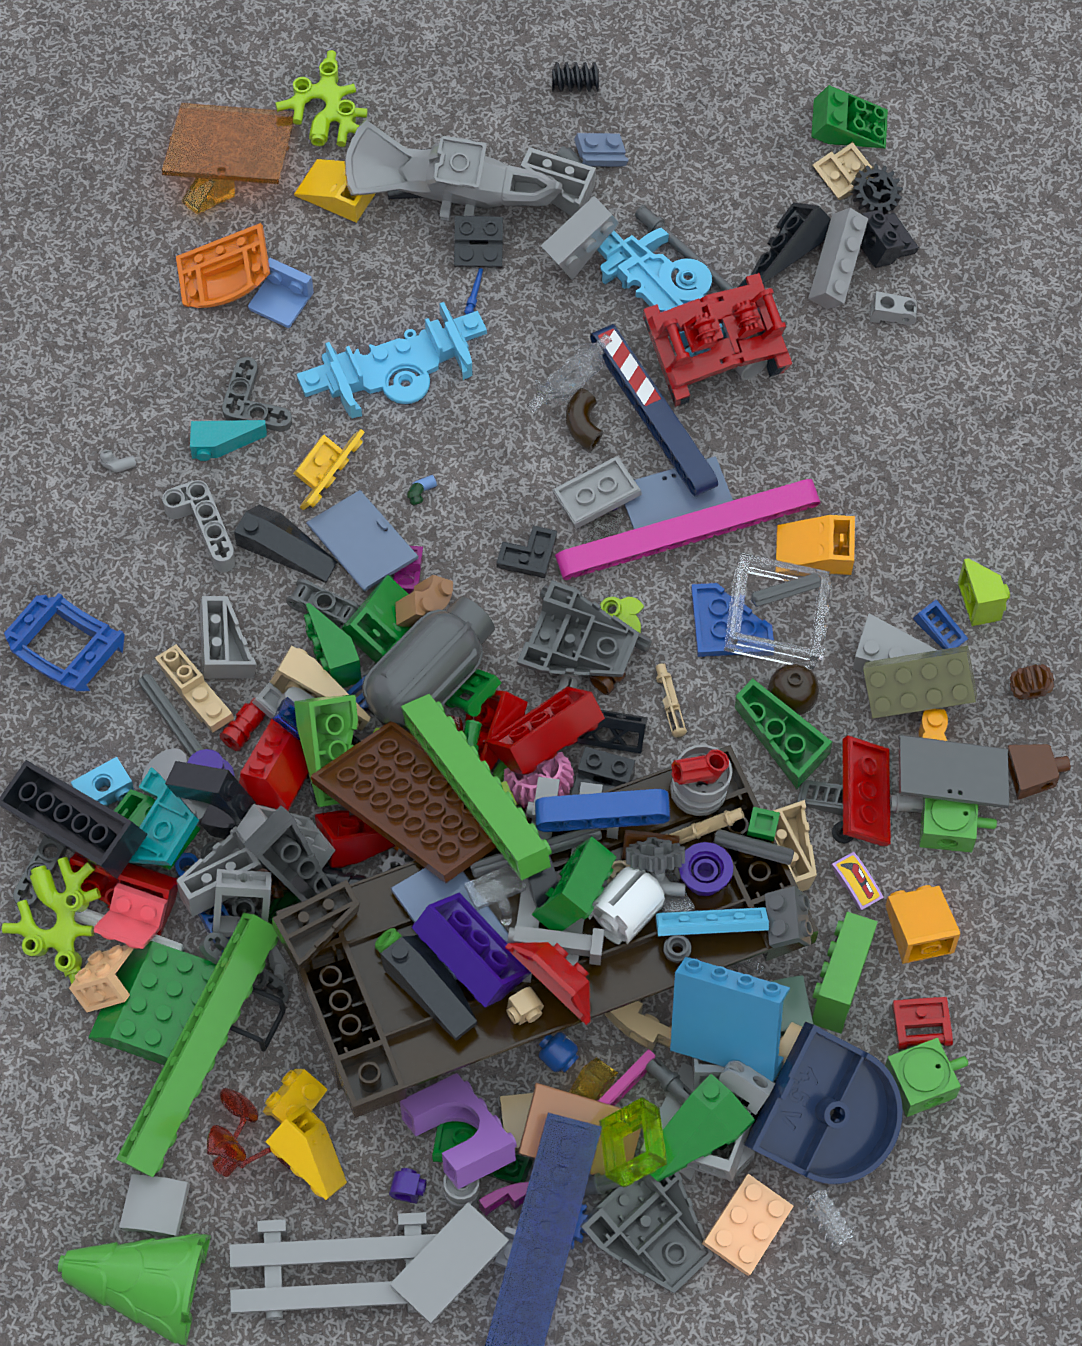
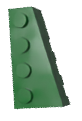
M753 678L736 695L735 709L795 788L798 789L831 754L832 741Z

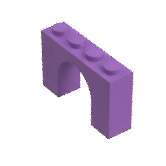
M457 1073L400 1101L402 1120L415 1136L450 1121L465 1122L477 1129V1132L470 1139L442 1153L444 1173L457 1189L516 1160L515 1148L517 1144L514 1136L502 1128L499 1118L496 1115L492 1116L484 1100L477 1098L470 1083L463 1081Z

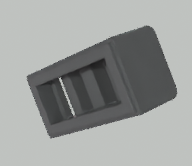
M805 780L801 785L797 802L805 800L806 807L843 816V804L837 803L839 796H843V785ZM809 788L814 789L811 799L806 798ZM819 790L824 792L822 801L817 800ZM829 793L834 794L832 802L827 801Z

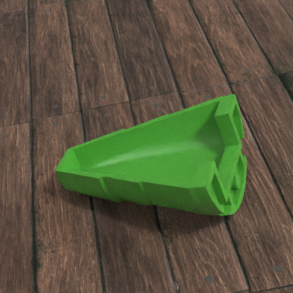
M194 1233L162 1239L151 1238L124 1244L113 1242L68 1250L66 1255H61L59 1259L58 1272L62 1273L64 1282L103 1306L108 1305L135 1323L146 1326L169 1341L186 1346L193 1319L190 1312L201 1263L206 1261L211 1235Z

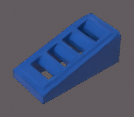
M934 600L913 617L914 621L942 649L959 647L968 640L967 636L937 600ZM931 613L936 616L932 620L928 618ZM940 620L943 624L936 628L934 624ZM948 627L950 631L943 636L940 632ZM955 634L958 638L949 644L947 639Z

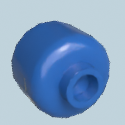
M558 1032L554 1036L551 1034L547 1035L538 1044L542 1048L538 1054L539 1058L554 1072L562 1070L565 1073L579 1058L576 1054L578 1052L577 1045L562 1032Z

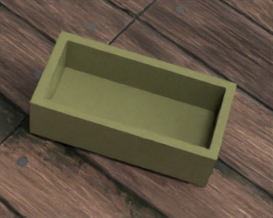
M968 645L868 661L863 667L872 719L974 703L977 699Z

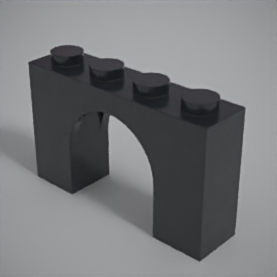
M175 761L165 782V785L176 797L209 804L200 824L210 836L226 839L231 834L230 831L235 826L238 827L253 804L258 805L232 773L226 769Z

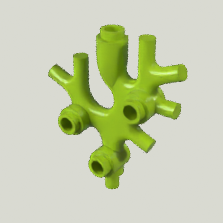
M333 50L327 51L326 58L319 65L320 81L318 83L312 84L308 78L299 77L293 82L294 96L284 101L275 102L277 112L287 109L294 110L293 123L296 125L302 124L306 103L312 99H322L326 103L325 108L314 117L311 124L309 139L315 146H323L327 142L330 123L333 121L339 122L337 145L339 147L346 146L347 135L349 133L355 134L357 127H359L355 123L356 117L367 118L368 115L367 108H355V104L350 100L341 101L344 96L356 93V88L354 84L337 85L339 80L338 62L335 60L336 52Z
M63 857L57 860L66 885V890L63 893H59L56 890L50 869L47 870L46 865L32 869V875H30L33 889L39 900L56 913V924L51 929H40L34 922L28 901L22 900L17 903L21 915L20 922L3 923L2 933L19 934L25 937L22 941V949L29 956H43L48 952L49 948L56 949L58 954L55 957V966L58 970L64 972L65 977H69L72 984L76 979L75 975L81 970L82 965L81 955L74 949V941L78 936H94V926L78 924L75 921V912L85 911L91 901L101 898V894L98 888L87 892L81 889L83 881L95 870L90 862H87L79 871L73 872L68 857ZM75 897V898H76V902H75V904L73 905V904H72V899ZM33 942H35V948H34V949H32V943H33ZM66 957L68 958L67 965H65L64 963Z

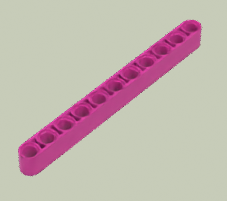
M806 479L558 552L555 557L563 580H569L571 577L576 578L593 573L595 570L600 571L617 566L619 563L623 564L640 559L643 556L647 557L666 551V549H675L688 545L690 542L695 543L712 538L714 535L719 536L736 531L737 528L743 529L760 524L761 521L767 522L783 517L784 514L790 515L807 510V508H814L821 502L813 480Z

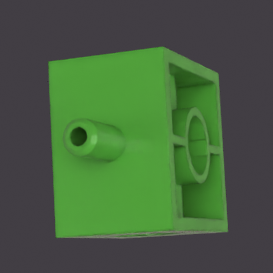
M923 797L919 847L972 853L977 838V828L995 829L997 820L978 817V804Z
M935 1038L888 1056L885 1067L890 1071L897 1083L902 1100V1109L906 1117L957 1098L961 1085L954 1071L967 1067L969 1063L965 1056L949 1061L939 1039Z

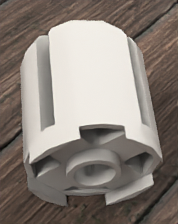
M628 866L622 869L604 888L601 895L594 900L592 904L594 910L588 918L591 919L594 916L596 921L603 927L604 936L618 945L622 941L628 944L663 907L665 900L664 892L658 880L650 873H646L645 870L640 871L639 867L631 868Z

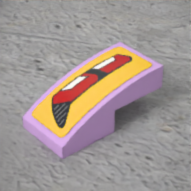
M855 852L830 864L843 888H847L858 910H863L884 898L872 876Z

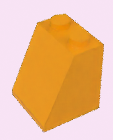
M924 885L917 888L916 891L906 892L900 890L888 896L885 906L902 964L955 952L960 931L940 886L931 887V885Z

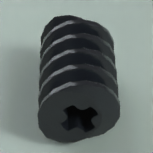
M555 62L552 69V92L556 85H558L560 92H563L565 85H567L569 92L573 91L574 85L577 86L579 92L582 91L584 85H586L588 92H591L593 85H595L597 92H599V69L596 62L592 63L590 69L586 62H583L581 69H579L577 62H574L572 69H570L568 62L564 63L562 69L559 63Z

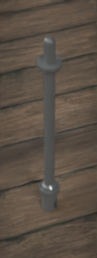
M645 205L637 209L634 215L635 218L647 226L649 232L662 228L669 234L668 243L686 259H695L707 266L712 275V282L722 291L734 288L665 227V220L662 217H657Z

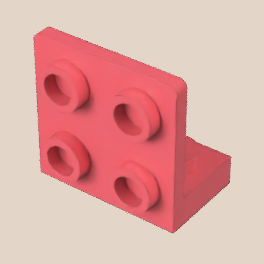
M118 883L114 888L110 910L94 926L93 931L101 934L103 938L115 939L126 943L131 948L144 949L162 928L168 900Z

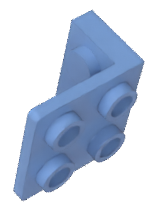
M269 258L270 274L249 303L248 309L286 328H290L314 293L312 277Z

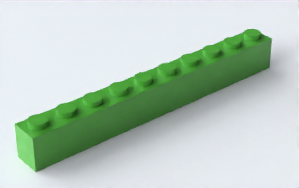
M427 694L402 705L401 708L406 727L521 881L551 867L549 855L552 854L548 842L545 839H540L535 825L527 822L523 809L515 806L510 792H504L499 778L491 775L486 761L481 762L476 748L473 745H468L463 731L458 732L453 718L445 715L442 704L439 701L435 702L432 696Z
M243 913L116 1160L150 1177H154L155 1173L159 1172L162 1168L164 1156L168 1148L176 1141L178 1128L187 1119L190 1113L189 1107L193 1099L200 1094L203 1087L202 1082L206 1074L215 1065L216 1054L225 1045L228 1039L227 1033L231 1025L238 1020L241 1013L240 1008L244 1000L252 993L253 982L257 975L263 971L266 964L265 959L269 951L278 942V935L270 923L254 914Z

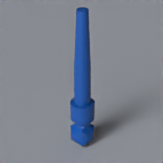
M482 268L478 270L471 295L467 300L464 310L465 315L474 312L473 308L476 307V298L483 273Z

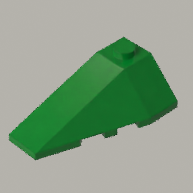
M710 1074L691 1093L638 1160L637 1164L655 1181L659 1182L687 1167L688 1163L702 1156L706 1157L712 1154L713 1150L724 1144L729 1145L736 1141L755 1122V1119L732 1091Z

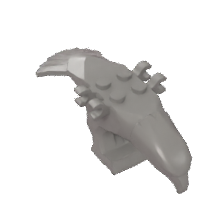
M364 120L357 127L355 135L352 137L349 148L346 151L344 162L347 187L351 196L392 190L409 192L427 199L442 201L439 217L440 220L450 221L452 203L465 205L464 216H474L475 207L488 209L502 205L506 207L549 205L563 189V185L552 176L506 165L494 158L485 156L487 143L443 136L440 139V143H435L431 149H409L402 146L368 120Z

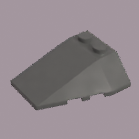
M551 580L543 599L541 614L529 642L525 641L517 660V665L540 673L623 677L640 633L615 615L610 616L601 609L598 603L590 602L582 596V592L578 589Z
M639 1166L626 1177L627 1184L625 1186L614 1188L591 1210L580 1227L600 1250L666 1290L675 1293L714 1254L713 1251L702 1244L706 1235L692 1207L693 1203L685 1191L680 1172L678 1171L657 1182Z

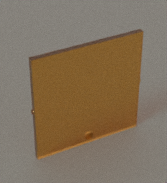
M181 103L172 136L169 137L170 143L162 167V175L279 184L286 153L290 148L289 141L294 124V111L277 112V110Z

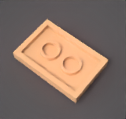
M747 1174L702 1244L749 1276L794 1206Z

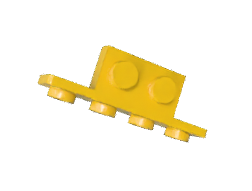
M362 429L353 434L343 449L325 435L321 436L293 474L312 488V491L300 505L302 510L309 506L313 508L322 498L319 494L321 490L329 488L336 479L333 476L336 470L341 471L348 463V454L351 451L354 453L363 442L360 438L365 433Z

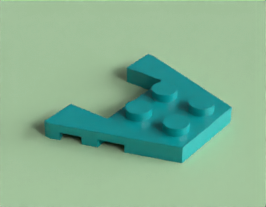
M152 767L144 777L139 788L157 799L139 827L148 835L129 863L172 866L199 819L181 798L176 797L165 785V779Z

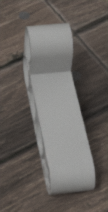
M195 480L165 491L162 500L166 515L171 519H179L193 514L214 568L219 572L232 570L236 563L233 546L207 484L201 480ZM172 503H179L178 505H175V506H172V505H171ZM204 515H211L208 518H203ZM213 535H219L217 538H210ZM223 550L224 558L219 555V551Z

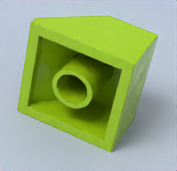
M969 558L964 559L958 585L971 625L976 626L1001 621L1003 612L1006 611L1007 599L1010 598L1007 584H1003L1001 575Z

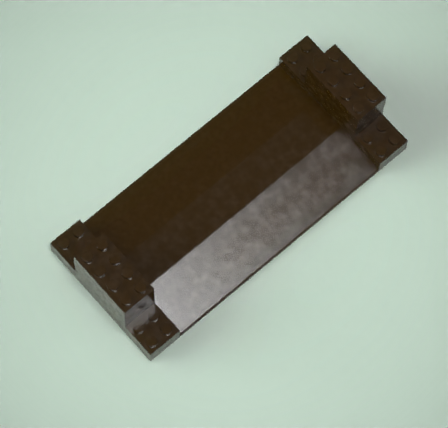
M731 745L719 749L727 755L732 767V776L722 806L709 815L695 816L677 807L670 791L673 778L671 775L672 766L602 792L663 789L669 793L670 820L668 822L655 825L619 827L617 839L607 838V830H601L602 838L597 841L616 856L615 861L626 860L622 858L625 830L671 834L689 827L693 823L696 824L724 813L725 810L733 811L738 808L742 809L744 818L735 821L732 826L728 825L721 828V830L778 845L775 838L774 841L747 835L753 807L760 808ZM532 818L528 819L529 824L532 823ZM717 830L703 835L699 839L696 838L680 844V846H684L686 850L694 844L702 842L714 843ZM556 831V832H552V837L557 836V835H561V834H564V833H567V832H570V831ZM496 847L488 854L483 856L481 859L499 854L501 852ZM722 847L731 856L733 863L732 878L727 886L713 895L701 896L692 892L685 885V896L664 895L663 907L657 913L766 908V893L793 886L798 888L787 864ZM572 848L550 855L558 882L561 879L559 873L570 858ZM417 861L409 862L349 884L360 903L359 911L299 973L297 972L304 1004L338 1090L343 1089L354 1118L406 1099V1089L582 1023L533 974L531 976V983L521 982L500 1001L487 1007L478 1002L469 989L457 979L477 1020V1024L456 1041L384 971L381 954L375 948V943L385 931L391 928H395L402 937L418 935L411 928L414 925L413 920L391 891L393 886L425 868ZM470 867L463 871L509 933V928H515L517 924L523 880L521 881L512 867L477 878L473 876ZM674 867V870H665V876L670 882L684 883L680 877L679 867ZM607 880L602 884L604 888L608 885ZM298 904L276 911V915H279ZM808 910L809 921L813 928L811 944L816 943L819 930ZM656 914L628 944L622 941L618 945L604 936L600 965L589 964L590 957L579 955L578 963L589 973L586 979L590 982L591 1019L674 988L675 972L682 962L670 961L665 956L664 943L673 935L658 936ZM594 916L591 919L587 917L584 920L582 934L592 935L593 928L603 929ZM539 922L540 929H548L541 922ZM768 930L681 935L686 937L691 944V954L688 958L698 959L702 962L724 968L760 954L763 955L765 961H769L806 947L798 942L773 948L769 945ZM679 946L672 948L675 953L682 952V948ZM531 987L544 1005L541 1010L542 1015L531 1023L526 1021L521 1025L518 1023L514 1024L507 1014L509 997L524 988Z

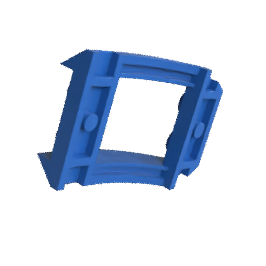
M59 593L55 597L50 598L47 595L36 596L4 632L12 653L40 673L75 691H90L87 684L116 650L123 653L125 637L123 631L111 629L108 624L83 612ZM55 613L92 637L65 670L50 663L26 647Z

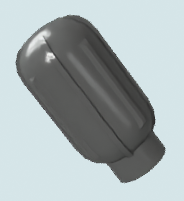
M459 597L447 610H434L421 617L365 676L362 691L371 713L383 724L391 721L410 732L405 725L402 705L427 694H430L435 702L439 701L443 705L480 665L483 655L482 644L495 631L494 623L489 615L472 600Z

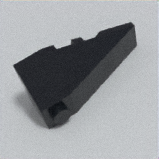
M793 202L776 226L780 229L778 235L770 237L767 243L771 247L770 251L760 256L751 275L759 273L762 282L765 283L825 241L831 218L818 205Z
M260 504L245 512L234 531L236 546L327 583L337 565V561L283 514Z
M419 935L400 937L380 953L384 971L456 1041L477 1024V1020L458 981L454 979L433 950L419 938Z

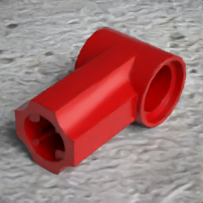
M713 749L707 755L674 760L671 764V775L674 782H677L679 785L700 781L713 784L728 768L729 758L723 751Z

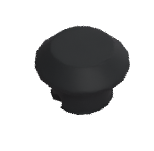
M843 820L833 826L832 836L837 842L845 844L853 840L854 837L843 834Z

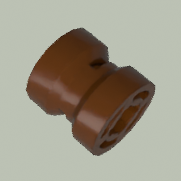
M624 672L623 677L591 676L590 681L604 695H609L614 690V685L620 683L626 677V674Z

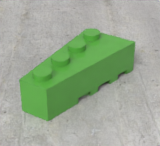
M850 912L846 913L844 922L838 921L834 936H838L837 942L831 941L827 956L831 957L830 963L824 961L820 977L824 978L823 983L817 982L812 997L817 999L812 1016L813 1025L842 1034L878 921Z

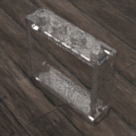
M740 553L735 565L724 651L784 664H799L814 670L818 659H823L825 646H821V641L825 639L827 632L824 618H827L830 604L826 603V598L830 596L832 590V582H828L830 572ZM748 573L783 581L794 580L813 573H817L821 577V586L817 591L811 648L740 633Z

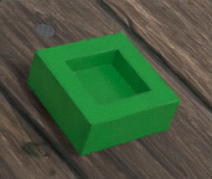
M753 807L747 835L774 841L780 812Z

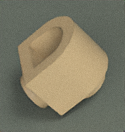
M527 987L509 997L507 1014L514 1024L518 1023L521 1025L526 1021L531 1023L542 1015L541 1010L544 1005L533 989Z

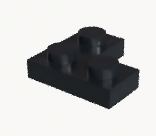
M533 525L527 547L502 541L496 568L546 578L557 538V531Z

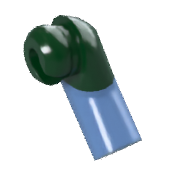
M433 475L412 483L407 492V498L410 499L411 505L414 506L422 503L423 497L421 494L423 491L437 486Z

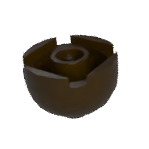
M787 664L778 668L771 676L768 691L798 715H802L810 711L816 704L819 686L816 676L807 667L799 664Z

